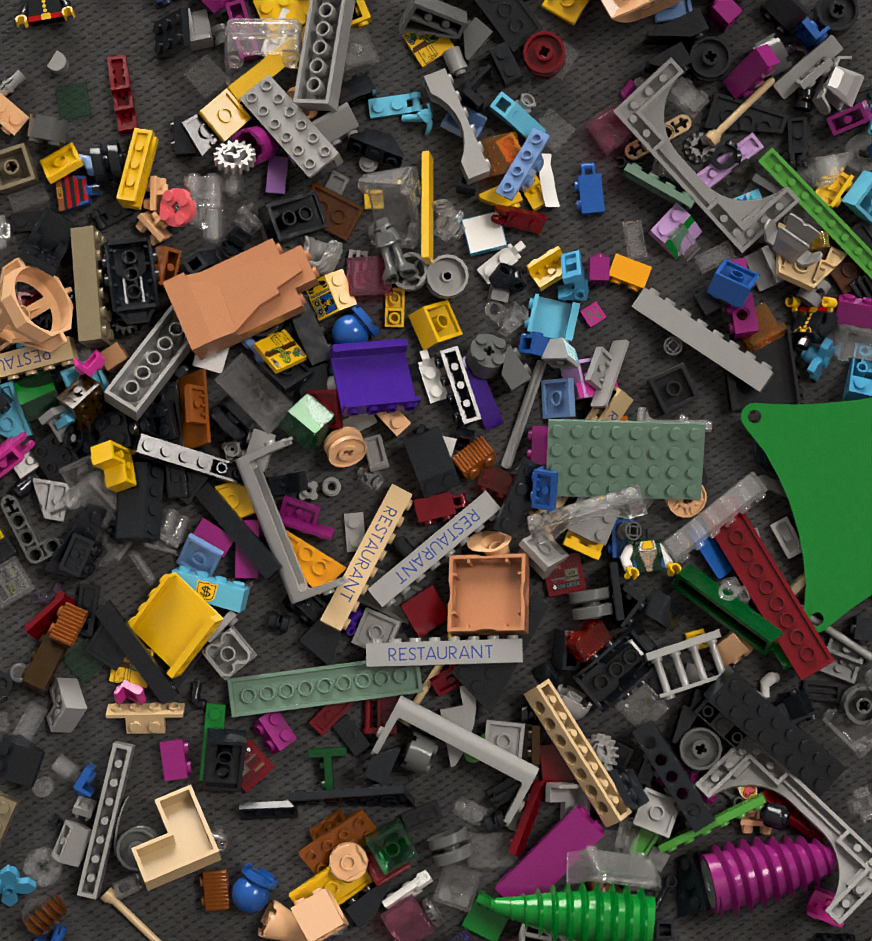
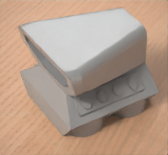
M231 626L202 650L203 655L225 681L257 656L234 626Z

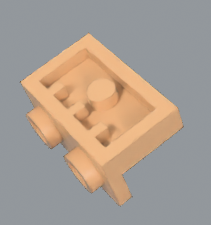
M0 93L1 129L7 135L12 133L15 136L30 117Z

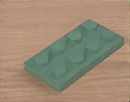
M627 163L622 173L624 177L674 205L678 203L686 212L691 209L695 202L692 200L693 196L684 191L682 193L675 190L676 187L669 182L662 183L658 180L659 177L651 172L647 174L641 171L643 169L641 166L635 163Z

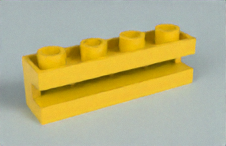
M134 128L116 197L123 208L141 210L159 141L157 137H154L155 133L153 130Z

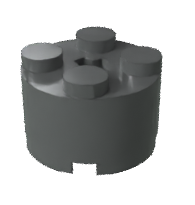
M775 33L754 44L753 50L768 44L780 61L775 67L776 71L768 77L773 78L792 67L791 61L787 62L786 57L789 55L779 37L776 38Z
M30 114L27 133L28 141L38 144H44V141H48L47 144L63 148V144L66 143L69 121L65 119L57 120L56 117Z
M490 334L477 335L472 341L465 357L466 366L471 369L473 375L482 379H490L501 372L507 349L505 340Z
M861 684L851 686L844 692L841 698L840 706L843 714L856 724H872V688ZM860 701L864 702V708L860 707Z
M413 730L412 734L414 737L409 736L401 756L405 759L404 762L400 761L399 766L420 775L423 773L428 774L431 763H429L432 755L435 756L439 745H437L435 738Z

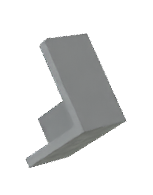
M188 8L192 51L213 47L214 41L207 10L191 12L190 8Z
M56 678L49 689L54 705L46 718L51 732L71 733L86 712L87 706L78 679Z
M578 781L546 782L545 802H561L560 820L576 804L580 807L584 806L590 813V800Z

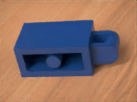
M594 162L580 164L581 175L574 182V191L579 195V200H576L577 212L581 213V217L604 214L605 206L601 173L596 174ZM591 170L592 174L585 175V171Z

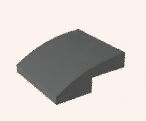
M830 635L826 647L835 662L817 672L849 685H854L864 657Z

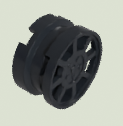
M225 240L220 244L219 249L214 254V258L219 264L240 254L239 250L241 253L244 250L231 241Z

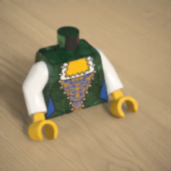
M642 529L641 536L637 541H627L620 556L625 579H629L632 576L633 580H635L639 576V572L666 570V568H669L667 570L668 576H673L675 572L678 574L681 571V566L673 563L658 539L648 540V529Z

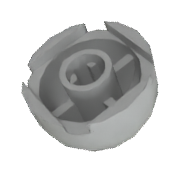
M414 252L403 254L405 260L417 268V274L410 278L400 276L395 258L393 265L399 276V280L395 284L400 289L416 291L427 283L428 265L425 264L419 254Z
M560 684L556 691L574 720H580L589 712L593 705L592 701L588 702L585 699V693L569 685L566 688H562L563 684Z

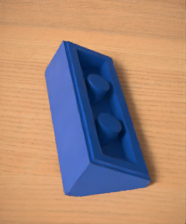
M703 521L686 531L717 580H720L733 570Z

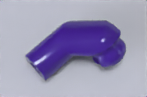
M359 607L355 613H350L348 617L351 619L345 630L348 636L355 634L357 620L363 615V611Z

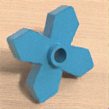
M827 337L820 348L810 345L807 351L803 350L801 354L804 362L810 364L807 372L810 374L809 378L815 382L818 381L823 369L829 365L831 357L836 350L833 346L834 341Z
M7 865L0 870L1 902L11 907L18 902V894H30L36 889V881L29 877L20 878V873L16 867Z

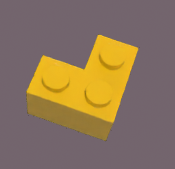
M111 440L90 447L91 462L93 466L104 470V483L108 489L120 492L137 485L132 455H130L131 449Z

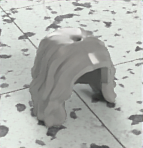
M305 235L303 249L304 251L308 249L312 260L309 261L311 266H316L320 276L332 273L339 263L343 252L342 243L336 240L324 243Z

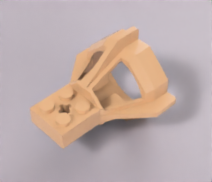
M19 257L2 267L0 277V353L15 343L51 353L67 343L64 333L71 329L73 303L68 294L73 290L71 287L64 289L61 281L55 275L53 277L31 264L25 266L23 260ZM17 281L27 283L38 290L43 298L27 307L19 305L14 286ZM49 309L52 313V328L50 331L40 328L31 321Z

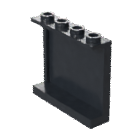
M790 325L759 330L758 336L734 339V334H723V340L728 343L732 340L740 346L739 350L743 353L749 351L755 355V361L761 364L764 361L773 367L771 371L774 373L762 392H759L723 368L730 412L743 410L750 403L790 404L801 401L800 398L803 397L802 387L798 386L800 372L799 368L795 366L797 352L792 346L794 334L790 330Z

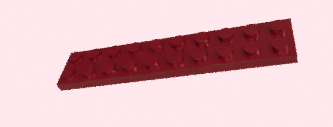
M732 495L702 512L700 516L760 615L783 631L778 645L800 681L835 662L735 496Z

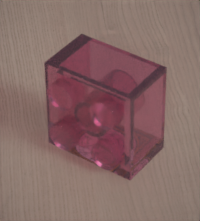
M616 102L586 122L583 127L604 159L636 138L631 130L613 112L619 106Z

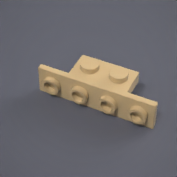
M154 702L144 703L142 706L137 703L121 705L113 703L108 704L106 718H125L127 734L165 733V718L183 717L185 703L172 702L163 705L162 703Z

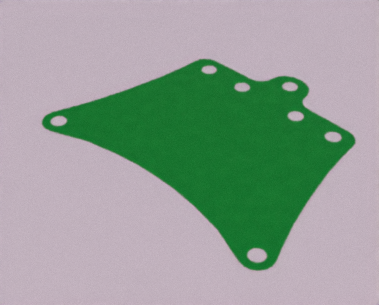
M872 397L821 404L750 403L745 406L741 413L743 425L764 450L788 497L799 532L806 583L804 611L809 619L812 614L817 612L821 613L824 617L821 625H814L817 632L826 630L849 610L872 595ZM757 410L760 412L761 420L758 423H751L748 420L750 411Z

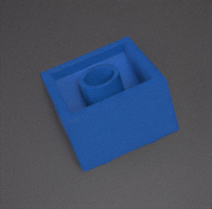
M724 259L715 272L707 293L716 299L729 302L733 307L742 309L760 274Z

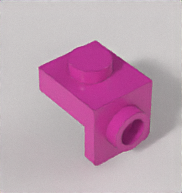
M96 349L84 363L75 357L73 359L74 368L81 375L87 374L91 377L103 367L106 359Z
M127 680L118 685L113 694L118 705H121L126 698L141 706L146 701L144 689L140 685H134Z

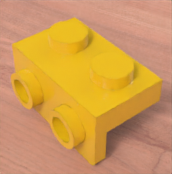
M833 165L815 192L831 209L833 207L837 208L842 202L843 198L841 196L844 191L848 192L854 184L852 182L854 176L852 174L850 176Z
M559 246L550 249L546 254L532 260L526 266L529 275L541 291L562 279V251Z

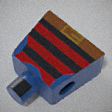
M66 175L56 181L59 211L62 214L91 206V196L102 194L101 186L98 184L89 185V179L86 176Z

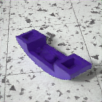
M462 357L485 430L503 424L487 380L473 375L471 369L466 366L465 357Z

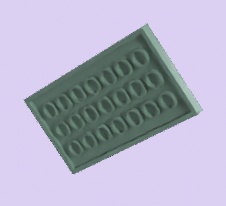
M548 419L546 470L558 472L557 496L701 500L706 424L700 422Z

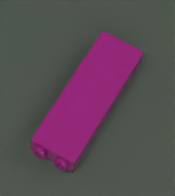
M576 804L496 883L495 890L503 897L521 896L522 893L525 895L535 894L537 888H539L541 893H546L552 884L555 885L604 836V826L597 819L594 821L584 806L580 807Z

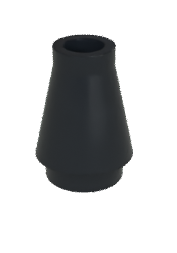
M33 471L15 482V485L12 487L21 499L25 496L28 497L33 490L32 478L40 479Z

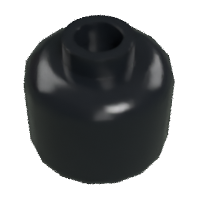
M770 802L761 809L760 818L763 819L764 826L782 830L789 824L790 812H788L786 806Z

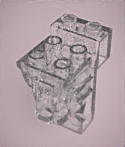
M222 170V176H219L217 173H208L207 176L191 173L188 174V177H183L184 189L191 193L190 196L196 204L195 216L187 224H190L193 228L202 229L203 239L207 244L222 243L226 240V198H245L243 171L242 174L235 172V175H232L231 172L224 174V170Z

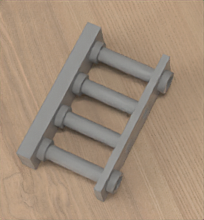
M719 629L643 654L646 662L651 660V663H654L664 693L657 695L658 699L664 698V701L675 698V693L717 680L725 671L716 642H718L716 638L721 637ZM704 642L706 645H709L719 674L710 678L707 677L698 651V644ZM686 648L688 652H691L700 681L689 684L680 658V650ZM668 654L673 659L682 687L674 690L670 688L661 662L663 660L662 656Z

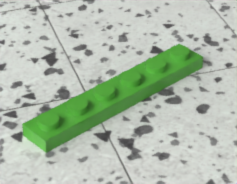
M763 792L714 815L716 820L696 833L693 829L690 831L687 828L670 836L668 839L660 841L658 848L661 853L665 851L670 853L676 850L677 845L684 843V845L689 844L695 840L694 837L700 834L705 836L711 833L712 828L717 826L722 828L728 825L729 820L733 818L738 820L746 816V812L752 809L757 811L763 808L766 798Z

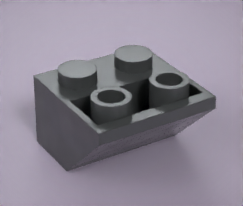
M508 346L500 378L510 393L531 380L530 375L532 371L527 364L523 365L520 361L522 356L517 348L512 349L511 346Z

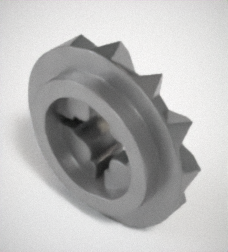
M697 132L691 134L686 140L684 148L690 160L702 163L711 158L715 147L705 140L704 135L706 133ZM699 140L702 145L708 146L702 149L701 155L699 149L692 148L698 145Z
M426 897L422 901L423 909L432 924L439 927L442 925V914L435 902Z

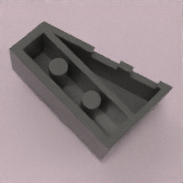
M410 0L399 21V34L407 32L417 33L418 36L430 34L435 35V37L460 39L467 26V11L439 0Z

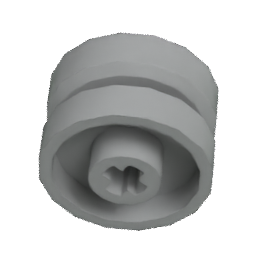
M449 254L438 256L433 260V264H430L428 267L427 289L438 299L448 300L455 298L461 294L468 283L469 273L467 266L457 256ZM446 274L450 275L449 280H446V279L444 278V275H445V276H446Z

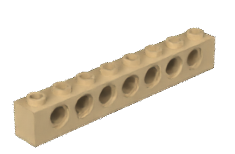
M550 679L524 693L525 698L606 828L622 821L631 814V809L624 804L614 782Z

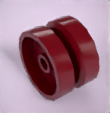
M547 31L537 32L530 36L525 43L523 50L525 65L535 77L542 79L552 78L564 68L566 61L565 47L562 40L556 34Z

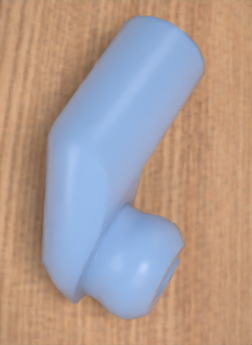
M79 154L87 174L95 176L91 156Z

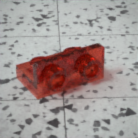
M490 466L480 471L476 484L479 485L478 489L488 493L489 490L497 492V497L505 499L513 478L509 474L510 472Z

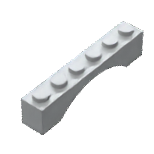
M444 68L424 76L423 84L430 100L448 111L460 129L464 147L460 169L467 185L489 177L490 169H492L488 158L485 159L483 156L484 149L481 142L476 140V130L473 124L470 125L467 118H469L467 109L461 106V96L458 90H454L452 75L450 73L447 74Z

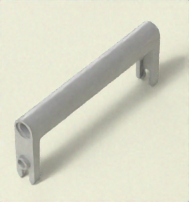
M291 436L275 442V439L264 443L265 447L236 459L235 463L270 551L283 566L279 570V574L291 604H294L322 592L324 596L335 592V587L350 581L344 576L313 588L308 587L259 463V459L293 444L291 441L293 437Z
M401 695L385 727L380 726L376 734L378 740L371 755L379 753L397 719L401 718L521 782L505 815L504 822H506L505 826L508 827L516 812H521L525 804L523 799L539 768Z

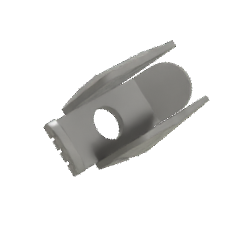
M838 56L831 59L834 65L830 67L831 70L826 75L821 76L812 99L820 113L824 115L830 113L829 103L838 111L842 109L844 104L848 107L853 106L864 76L838 66L839 62L851 61L852 56Z
M790 213L786 227L780 226L778 230L776 229L774 219H768L765 223L763 231L765 242L771 245L776 253L789 262H796L804 268L817 263L823 257L821 251L815 253L808 251L809 244L819 236L820 232L811 225L805 224L796 215Z

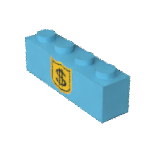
M179 566L172 570V573L176 572L208 604L238 613L246 609L250 587L245 586V583L226 581L227 578L222 576H208L209 573L205 571L194 572L187 566Z

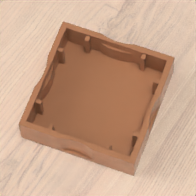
M498 554L494 556L449 555L450 599L448 603L447 632L451 636L528 635L529 557L526 554Z

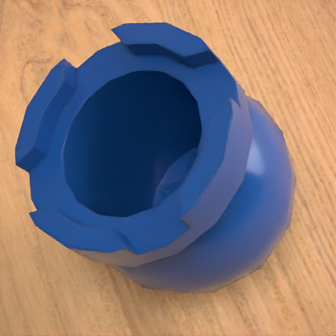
M356 303L351 308L353 311L352 315H344L338 318L333 325L332 340L335 344L368 342L369 335H373L376 338L381 332L378 327L374 326L365 311Z
M245 863L241 870L245 876L240 877L233 885L231 895L234 905L240 911L256 913L262 910L268 903L270 897L269 889L274 890L279 880L274 881L275 876L260 867L258 871L252 868V863Z

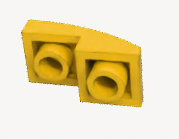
M386 287L385 327H404L405 290L399 287Z

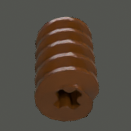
M55 893L52 894L53 901L49 898L46 899L48 906L43 903L40 904L42 911L37 908L35 909L36 916L31 913L29 914L30 921L24 918L27 928L37 936H42L43 931L49 930V925L53 926L55 920L59 921L61 915L65 916L67 914L66 905Z

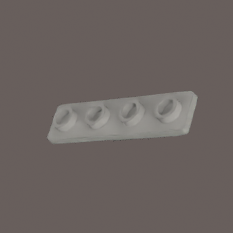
M829 35L773 84V87L783 99H786L799 87L802 89L812 87L818 77L826 75L831 70L830 67L834 65L831 59L843 50L842 46L833 35Z
M628 340L613 341L609 352L603 347H596L585 381L595 389L590 405L592 408H606L608 406L629 346Z

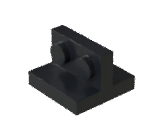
M266 362L261 363L258 368L266 378L291 399L298 396L301 384L313 376V371L303 362L277 374L273 372Z

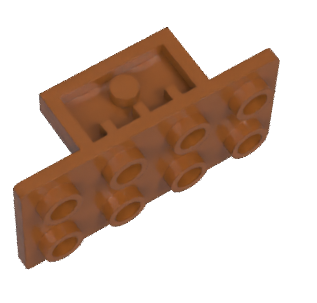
M200 369L179 379L183 447L193 450L211 442L205 369Z
M339 809L309 830L313 842L298 851V854L316 875L329 866L330 854L339 844L354 842L363 848L379 837L381 833L363 809L357 810L347 818L344 812Z

